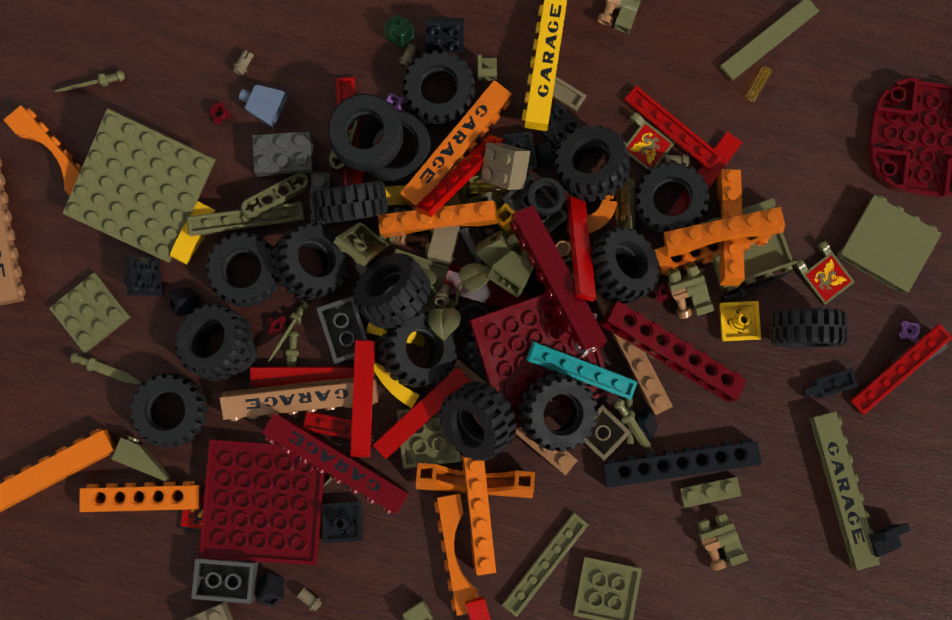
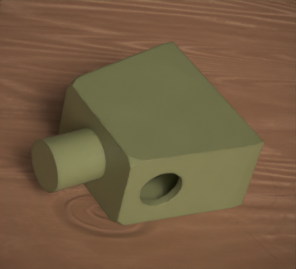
M500 230L477 244L475 254L492 268L495 263L510 251L520 255L519 238L516 232L509 236L504 230Z
M510 251L492 266L487 278L519 298L534 266L529 264L525 251L520 255Z

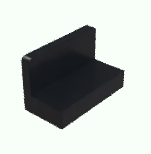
M909 523L892 524L869 534L875 557L883 556L901 548L899 535L911 531Z

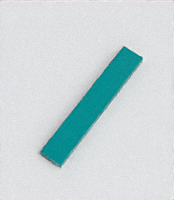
M532 342L526 357V361L576 378L579 381L630 400L638 383L635 380Z

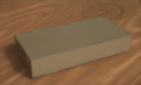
M555 77L552 98L577 112L587 95L560 78Z

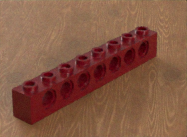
M617 301L609 306L600 326L724 401L731 403L739 399L747 380L742 378L738 372L729 370L723 363L711 359L707 353L698 351L689 342H683L677 338L676 334L665 331L658 323L651 322L643 314L629 309L627 304ZM624 318L628 321V325L625 324ZM640 328L643 329L644 335L640 332Z

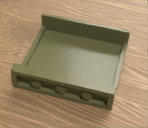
M873 195L867 200L869 201L844 247L838 251L836 257L903 295L909 293L942 233L937 231L935 226L921 222L918 216L907 214L902 207L888 203L887 199L883 196Z
M773 198L743 208L742 215L772 209L776 206L775 200ZM721 216L700 224L721 220ZM783 233L772 235L765 245L757 246L755 244L750 246L749 250L744 251L745 279L742 283L745 282V285L756 282L757 277L763 276L766 279L774 276L775 271L781 270L783 273L793 269L792 266L797 264V261H793ZM714 243L708 245V248L710 250L714 251L718 249L717 245ZM720 256L713 258L711 263L720 285ZM720 285L721 290L727 288V291L739 288L738 286Z

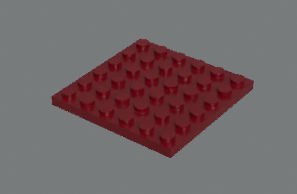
M546 293L469 320L489 386L495 387L498 393L501 392L504 395V399L511 404L510 408L514 411V420H516L515 429L520 428L521 424H523L518 418V414L522 413L518 406L519 403H523L524 398L521 397L523 392L527 393L529 391L527 386L530 383H537L536 379L540 376L545 378L546 374L552 373L556 375L558 373L526 361L532 342L605 369L599 349L585 356H582L580 351H576L573 345V338L565 331L564 322L556 314L555 305L552 300L548 299ZM585 383L586 388L591 389L593 392L592 398L597 399L611 393ZM559 394L550 399L544 409V418L572 408L569 397Z
M209 440L199 558L317 565L325 474L315 470V465L312 463L305 464L300 461L297 454L293 452L289 454L283 451L280 444Z

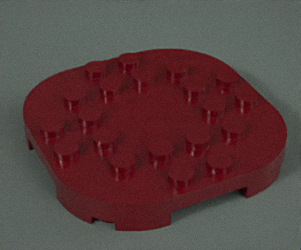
M920 78L900 80L887 88L875 103L868 147L870 168L877 180L891 190L936 198H952V85L919 81Z

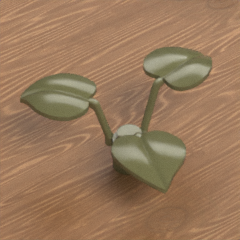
M477 263L467 264L461 268L459 279L462 282L459 283L455 300L449 298L448 305L433 309L428 315L429 326L440 339L445 341L461 322V316L456 309V305L459 304L458 300L462 286L465 285V288L469 291L480 289L490 280L487 277L491 268ZM422 268L429 277L430 289L436 295L437 291L432 286L436 282L435 274L429 269Z

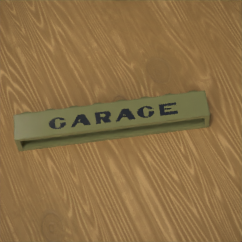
M828 412L809 417L851 568L858 571L880 565V557H875L869 534L873 533V530L869 528V514L864 509L862 503L864 496L862 491L858 489V476L853 471L851 465L853 458L851 453L847 451V437L841 430L842 419L839 414L837 415V412Z

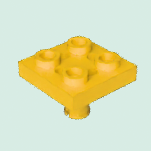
M758 301L719 303L721 342L761 339Z

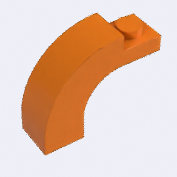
M614 195L605 196L606 199L601 200L598 210L591 215H587L589 235L597 233L610 221L617 206L616 201H610V199L614 198ZM568 221L565 236H570Z

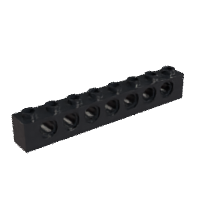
M746 438L740 439V443L733 444L732 441L721 442V446L714 447L713 444L702 445V449L695 450L694 447L683 448V452L675 453L674 449L663 451L664 455L656 456V452L644 454L645 458L637 459V455L627 456L625 461H618V458L607 459L606 463L602 464L605 487L611 488L762 465L758 441ZM737 448H740L743 453L740 459H736L734 456ZM718 451H721L724 456L721 462H717L715 459V454ZM702 454L705 459L701 465L696 463V456ZM679 457L685 459V465L682 468H679L676 464ZM660 460L666 462V468L663 471L657 468V463ZM640 463L647 465V471L643 474L638 471ZM625 465L628 468V474L622 477L618 471L621 466Z

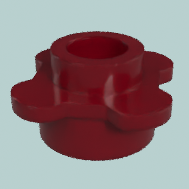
M218 102L208 110V115L214 118L215 124H221L222 120L229 118L231 115L230 111L224 108V103Z
M666 281L661 285L654 286L652 291L658 303L673 298Z
M284 316L275 319L270 317L267 321L270 326L268 333L271 336L276 334L284 335L287 330L286 318Z

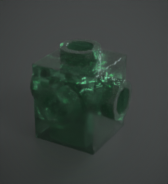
M398 14L387 20L384 25L385 38L401 49L415 38L413 25L406 18H402Z

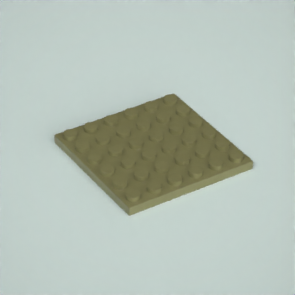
M107 108L62 214L170 263L172 257H170L171 250L187 220L186 217L191 215L198 202L216 159Z

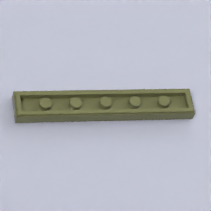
M810 0L801 1L723 63L720 69L732 82L815 16L819 10Z
M302 202L280 204L252 219L244 217L242 210L186 217L189 237L305 221ZM249 208L247 210L253 212L254 208Z
M573 512L501 605L517 617L589 524Z

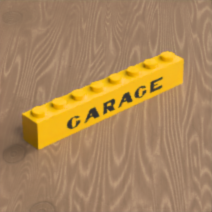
M544 0V5L539 6L538 16H542L541 22H537L535 33H538L539 37L534 39L533 44L536 56L531 57L530 68L534 69L533 74L528 76L527 85L531 86L530 92L526 91L524 103H528L527 110L523 109L522 121H525L524 128L547 131L567 0Z

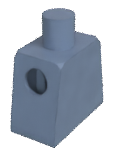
M255 85L252 93L242 89L239 94V100L246 102L245 110L272 129L288 98L284 91Z

